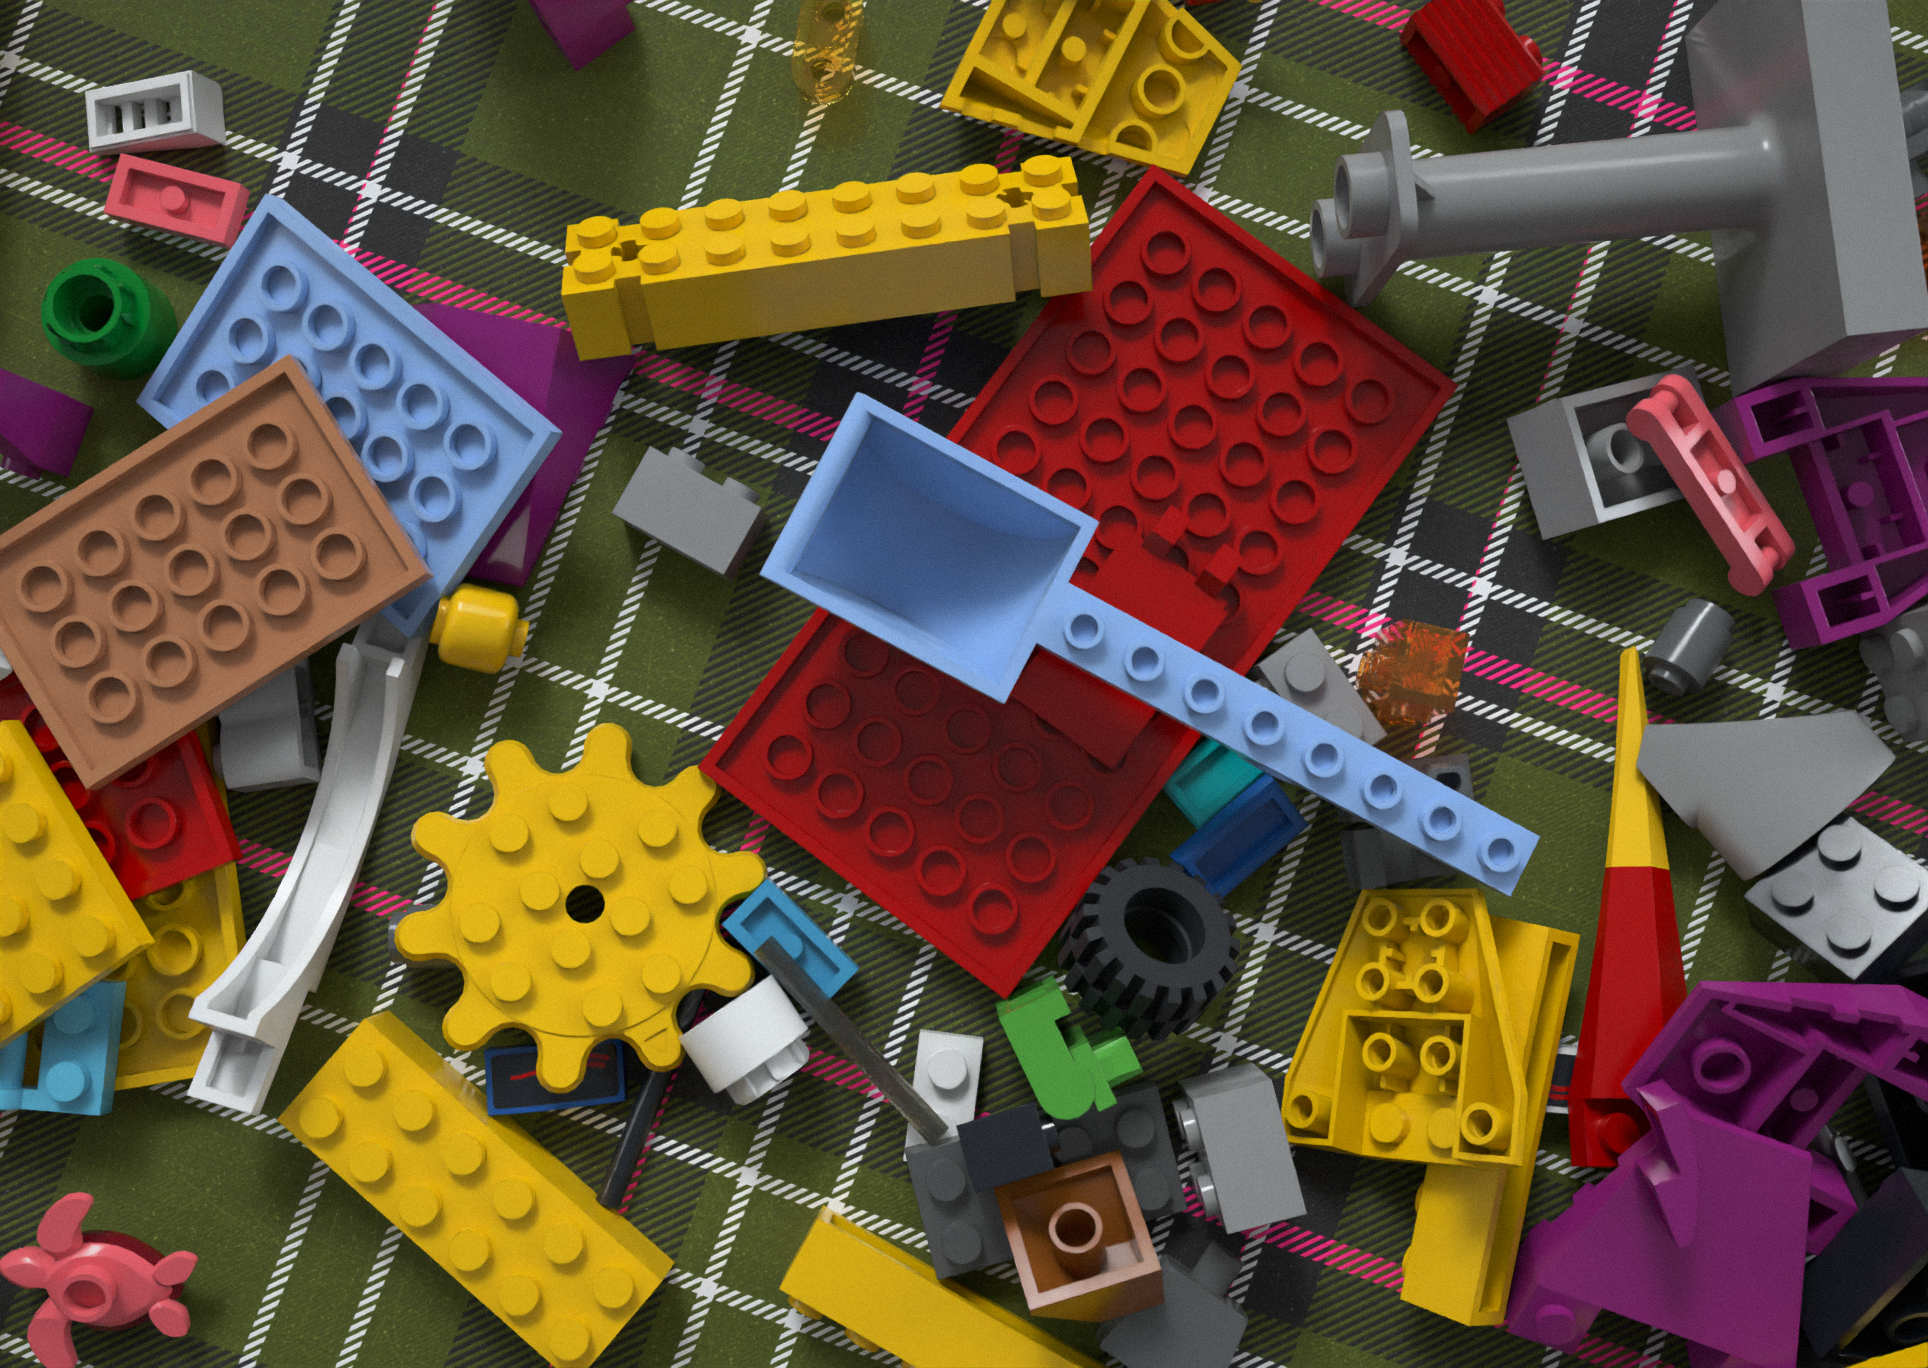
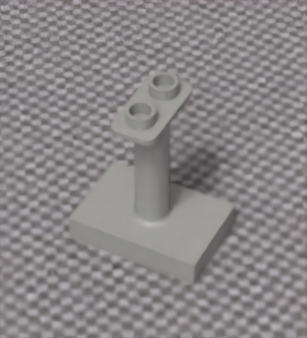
M1719 0L1685 37L1697 131L1412 159L1408 126L1404 112L1401 110L1383 111L1378 116L1357 154L1340 155L1338 157L1334 171V198L1314 200L1310 213V246L1315 272L1319 278L1343 276L1347 303L1350 307L1357 308L1370 305L1402 262L1710 231L1732 398L1793 378L1835 377L1928 330V294L1887 1Z

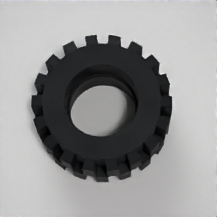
M1144 857L1139 865L1132 858L1119 861L1115 869L1108 866L1091 883L1061 932L1059 944L1063 948L1058 954L1059 968L1069 971L1063 982L1069 993L1078 992L1082 997L1078 1006L1087 1015L1094 1011L1103 1019L1099 1025L1111 1032L1116 1026L1125 1029L1127 1038L1140 1040L1143 1034L1148 1032L1152 1041L1165 1040L1171 1032L1178 1036L1187 1031L1194 1021L1197 1022L1236 971L1238 964L1234 960L1240 954V940L1232 937L1238 928L1233 915L1223 913L1222 909L1226 902L1219 893L1211 895L1204 888L1207 881L1197 874L1193 878L1184 874V866L1171 861L1167 867L1160 866L1158 858ZM1128 934L1137 935L1150 941L1163 953L1168 963L1157 961L1144 954L1132 942Z

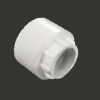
M772 974L678 1038L714 1094L726 1088L734 1102L740 1105L752 1102L778 1085L807 1063L809 1057V1050L800 1038L808 1030V1027Z

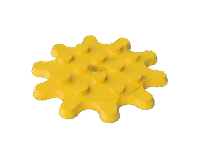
M602 723L588 733L584 743L583 756L579 764L565 773H550L543 770L535 762L529 749L518 741L504 740L492 746L486 754L484 762L486 774L494 789L493 804L488 812L478 819L469 821L457 819L439 811L430 812L420 817L413 825L411 832L412 845L417 853L437 863L444 870L448 880V889L444 899L436 907L407 915L399 922L395 930L394 942L397 950L405 958L412 961H427L435 958L447 959L455 963L462 971L465 981L463 993L459 1001L445 1015L442 1025L443 1035L448 1044L457 1050L472 1051L483 1046L495 1033L504 1028L515 1027L524 1029L532 1035L537 1044L536 1076L540 1084L546 1090L557 1094L568 1093L577 1088L583 1081L587 1059L591 1050L599 1042L607 1039H621L628 1042L636 1050L642 1063L655 1072H666L674 1069L682 1062L686 1054L685 1048L678 1039L683 1033L678 1027L676 1019L677 1006L683 996L697 989L712 990L719 995L727 997L740 996L748 991L755 978V967L751 958L743 951L730 946L723 939L720 933L719 920L722 911L730 903L740 899H747L768 878V869L764 860L759 855L750 851H738L729 854L719 853L711 849L704 841L702 835V821L706 813L715 806L720 798L721 785L697 768L699 765L687 767L673 781L664 786L653 787L645 785L636 778L631 768L632 739L622 726L614 723ZM590 886L597 889L603 895L604 911L593 922L587 924L578 923L567 914L565 907L566 899L577 887Z

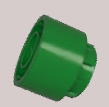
M89 258L67 266L51 281L45 291L41 304L42 327L53 348L68 360L108 379L131 380L149 374L158 367L176 338V315L168 297L156 285L114 260ZM113 311L110 320L103 327V321L105 317L108 315V313Z

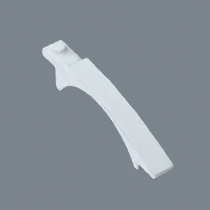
M378 612L360 624L352 645L342 644L336 659L335 702L326 757L314 802L295 854L275 897L251 938L226 971L209 988L196 997L189 1013V1019L212 1029L213 1032L187 1096L259 1117L308 991L313 993L317 991L355 889L396 763L422 672L432 625L423 637L409 639Z

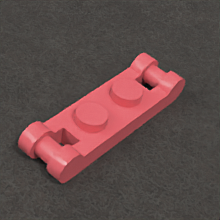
M1666 375L1651 389L1650 398L1641 400L1628 412L1626 425L1635 437L1650 443L1669 475L1701 521L1703 527L1717 545L1731 567L1728 571L1730 585L1743 595L1757 596L1772 581L1773 571L1782 569L1795 554L1794 542L1692 384L1680 375Z

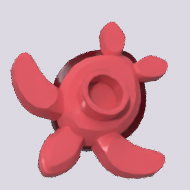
M77 1192L67 1194L46 1211L37 1230V1241L40 1247L35 1245L22 1246L11 1250L0 1260V1273L10 1283L26 1290L43 1288L47 1290L50 1297L36 1311L28 1327L27 1339L30 1348L46 1368H75L78 1357L71 1336L73 1320L97 1331L113 1332L132 1328L151 1319L153 1324L165 1335L170 1337L186 1335L191 1326L189 1312L185 1305L176 1300L184 1289V1282L195 1269L198 1256L192 1252L178 1251L165 1257L144 1241L117 1231L87 1230L81 1232V1225L94 1204V1198L88 1193Z

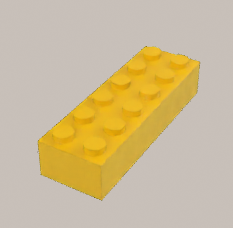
M389 1010L365 1018L277 1119L280 1124L555 1368H589L660 1285L675 1263L614 1208L599 1203L596 1200L597 1193L510 1116L507 1114L488 1116L487 1096Z

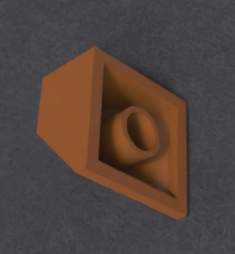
M1119 1149L993 1188L1031 1316L1102 1323L1165 1303L1162 1269Z

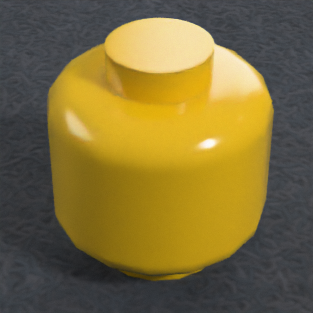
M461 583L453 590L451 595L440 598L436 618L430 632L429 643L438 645L439 657L447 664L495 674L503 668L508 656L521 657L528 634L529 621L518 619L519 606L513 595L470 583Z

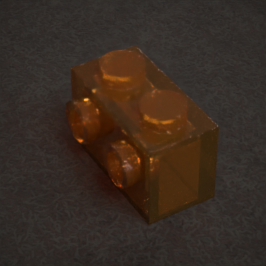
M1407 619L1377 631L1372 652H1363L1356 675V688L1364 689L1362 700L1367 707L1378 709L1376 719L1395 725L1415 727V723L1430 724L1431 718L1434 716L1453 713L1470 634Z

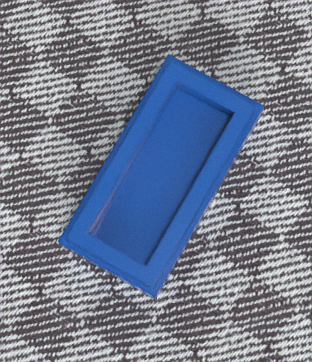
M1265 774L1169 854L1174 863L1184 866V874L1191 878L1197 874L1207 881L1204 888L1211 895L1218 892L1224 898L1306 829L1309 824L1275 779Z

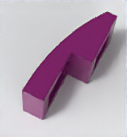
M1663 1079L1636 1088L1660 1151L1634 1159L1657 1221L1677 1248L1680 1249L1692 1244L1698 1220L1700 1202L1698 1155L1684 1101Z

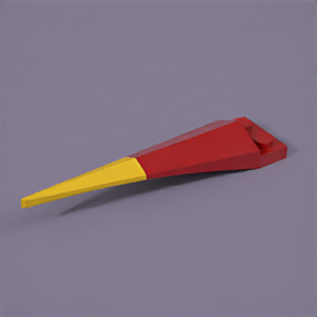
M1635 646L1625 649L1620 655L1615 768L1606 865L1589 987L1567 1098L1571 1166L1619 1167L1617 1158L1652 1129L1646 1113L1623 1091L1621 1082L1688 997L1659 794L1636 767L1645 725L1649 724L1639 655Z

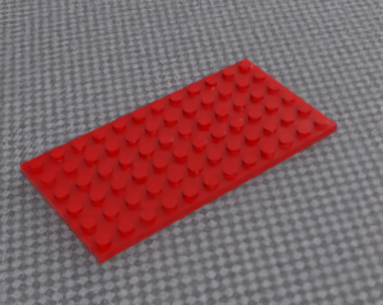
M1152 164L1090 246L1093 291L1052 296L946 439L1100 522L1069 580L1070 584L1083 591L1123 537L1129 540L1135 533L1145 540L1170 505H1173L1192 519V521L1166 556L1197 578L1224 543L1245 558L1219 593L1220 596L1228 601L1223 609L1228 614L1199 653L1244 677L1459 385L1159 167ZM818 607L697 768L1006 1000L1202 734L1156 711L1115 768L1110 770L1012 696H1008L1005 704H1000ZM1037 646L1033 648L1019 677L1041 648Z

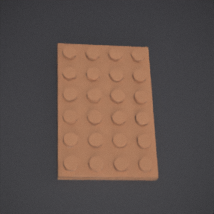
M288 354L0 535V648L85 788L99 790L427 582L434 575L298 359Z

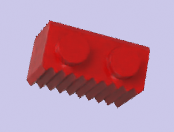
M1433 0L1410 16L1399 39L1401 45L1407 48L1408 54L1414 57L1415 63L1421 66L1423 74L1429 77L1430 84L1436 86L1437 93L1443 96L1446 104L1450 105L1452 113L1458 115L1459 122L1465 125L1467 133L1473 135L1534 91L1546 75L1542 68L1543 57L1536 43L1526 35L1518 36L1504 18L1506 11L1502 0Z

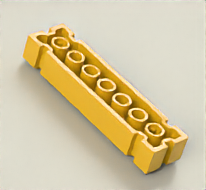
M1035 156L1024 163H1020L1021 171L998 174L997 169L992 165L974 164L959 172L937 175L919 172L909 173L898 180L871 184L850 181L842 183L834 189L806 193L797 190H785L775 193L770 198L741 202L734 199H720L711 202L707 206L674 210L661 207L644 213L640 218V224L620 226L618 218L611 219L605 216H595L585 219L579 224L567 225L565 254L569 266H564L561 297L580 361L629 355L632 352V345L655 342L658 351L1016 301L1015 292L1040 289L1041 297L1093 291L1089 221L1082 196H1078V181L1071 157Z

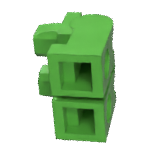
M1053 974L1011 993L1006 1000L1002 997L995 1001L998 1018L1040 1105L1046 1113L1057 1119L1070 1120L1078 1118L1089 1110L1093 1101L1099 1112L1117 1104L1110 1088L1143 1072L1125 1033L1119 1026H1116L1112 1032L1104 1029L1086 1038L1081 1026L1077 1025L1063 1032L1062 1035L1056 1020L1070 1014L1071 1011Z

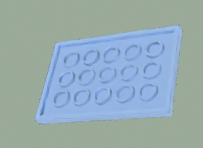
M265 194L136 402L165 428L170 429L284 356L290 354L298 359L434 575L427 582L379 611L380 614L409 639L423 637L436 618L440 598L451 595L453 590L461 583L563 432L281 197Z

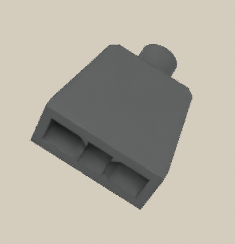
M1215 1241L1210 1242L1193 1270L1165 1253L1158 1259L1162 1269L1165 1303L1102 1323L1099 1322L1095 1328L1099 1347L1129 1368H1229L1246 1329L1248 1317L1242 1306L1227 1295L1226 1292L1245 1264L1236 1255Z

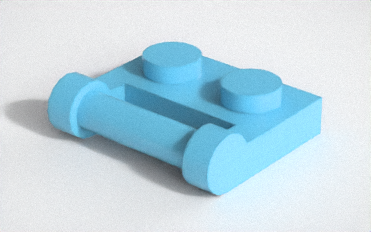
M102 979L45 1019L38 1085L23 1084L29 1030L0 1050V1110L27 1109L95 1116L112 1112L127 981Z

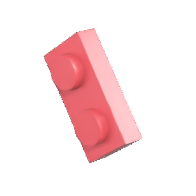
M121 153L103 213L119 222L231 250L237 240L250 191L240 183Z

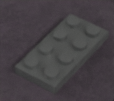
M1153 1080L1112 1090L1117 1104L1100 1112L1093 1101L1089 1110L1078 1118L1064 1120L1052 1116L1061 1146L1060 1152L1050 1154L1054 1169L1119 1149L1145 1222L1188 1210L1158 1087ZM1044 1109L1037 1111L1038 1115L1046 1113ZM958 1135L904 1148L937 1280L1014 1259L994 1189L991 1188L978 1193L974 1192Z

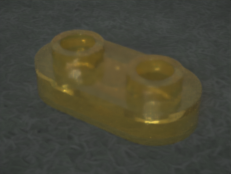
M863 0L801 1L791 58V73L797 91L807 101L817 105H830L842 100L851 90L854 83L865 20ZM832 9H839L845 13L844 17L835 23L828 22L823 18L825 13ZM821 68H829L835 73L833 78L827 82H818L813 78V75Z

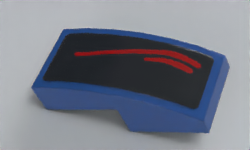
M607 1039L599 1042L588 1056L583 1081L574 1090L560 1094L546 1090L536 1076L537 1044L496 1046L484 1050L488 1116L575 1108L628 1099L625 1043L621 1039Z

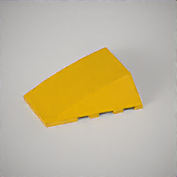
M992 0L938 108L1150 168L1154 164L1165 173L1185 178L1188 176L1243 65L1183 7L1177 10L1168 0Z

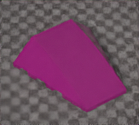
M439 303L411 305L563 432L554 448L465 575L524 588L561 514L559 509L571 485L576 484L586 464L584 458L599 428H604L614 407L612 402L624 378L629 377L637 358L629 354L580 361L572 332L563 328Z

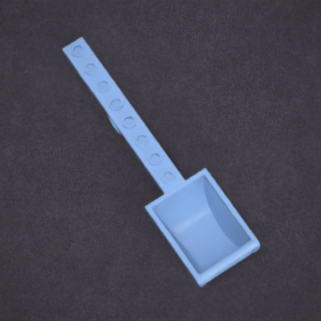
M856 392L759 576L1000 704H1005L1033 648L1037 646L1234 751L1239 758L1257 769L1284 782L1299 786L1493 891L1511 896L1540 836L1070 584L1069 580L1100 523L1099 521L869 396Z

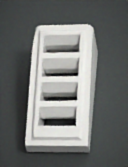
M192 70L85 91L89 149L92 154L102 156L199 148L222 144L226 141L222 89L217 82ZM166 102H170L171 123L169 124ZM141 104H144L146 128H142ZM115 106H121L122 133H117Z

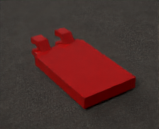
M1170 505L1145 540L1135 533L1129 540L1123 537L1084 591L1187 647L1200 652L1228 614L1223 610L1228 601L1220 596L1219 593L1245 558L1224 543L1197 578L1166 556L1192 521L1184 513ZM1043 649L1038 651L1009 694L1110 770L1115 768L1157 711Z

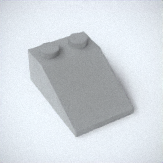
M1694 364L1562 397L1506 419L1543 540L1685 498L1650 443L1638 439L1629 431L1626 425V416L1638 402L1650 398L1651 389L1664 376L1669 374L1680 375L1687 379L1705 404Z

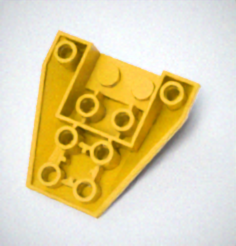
M1477 888L1362 889L1285 1076L1281 1117L1288 1143L1375 1160L1462 1169L1499 1171L1522 1167L1528 1093L1484 892Z

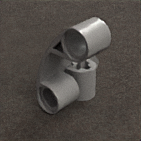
M1843 710L1817 715L1762 720L1645 725L1636 767L1690 828L1694 829L1697 827L1740 879L1745 881L1770 868L1829 823L1875 782L1893 763L1896 756L1856 710Z

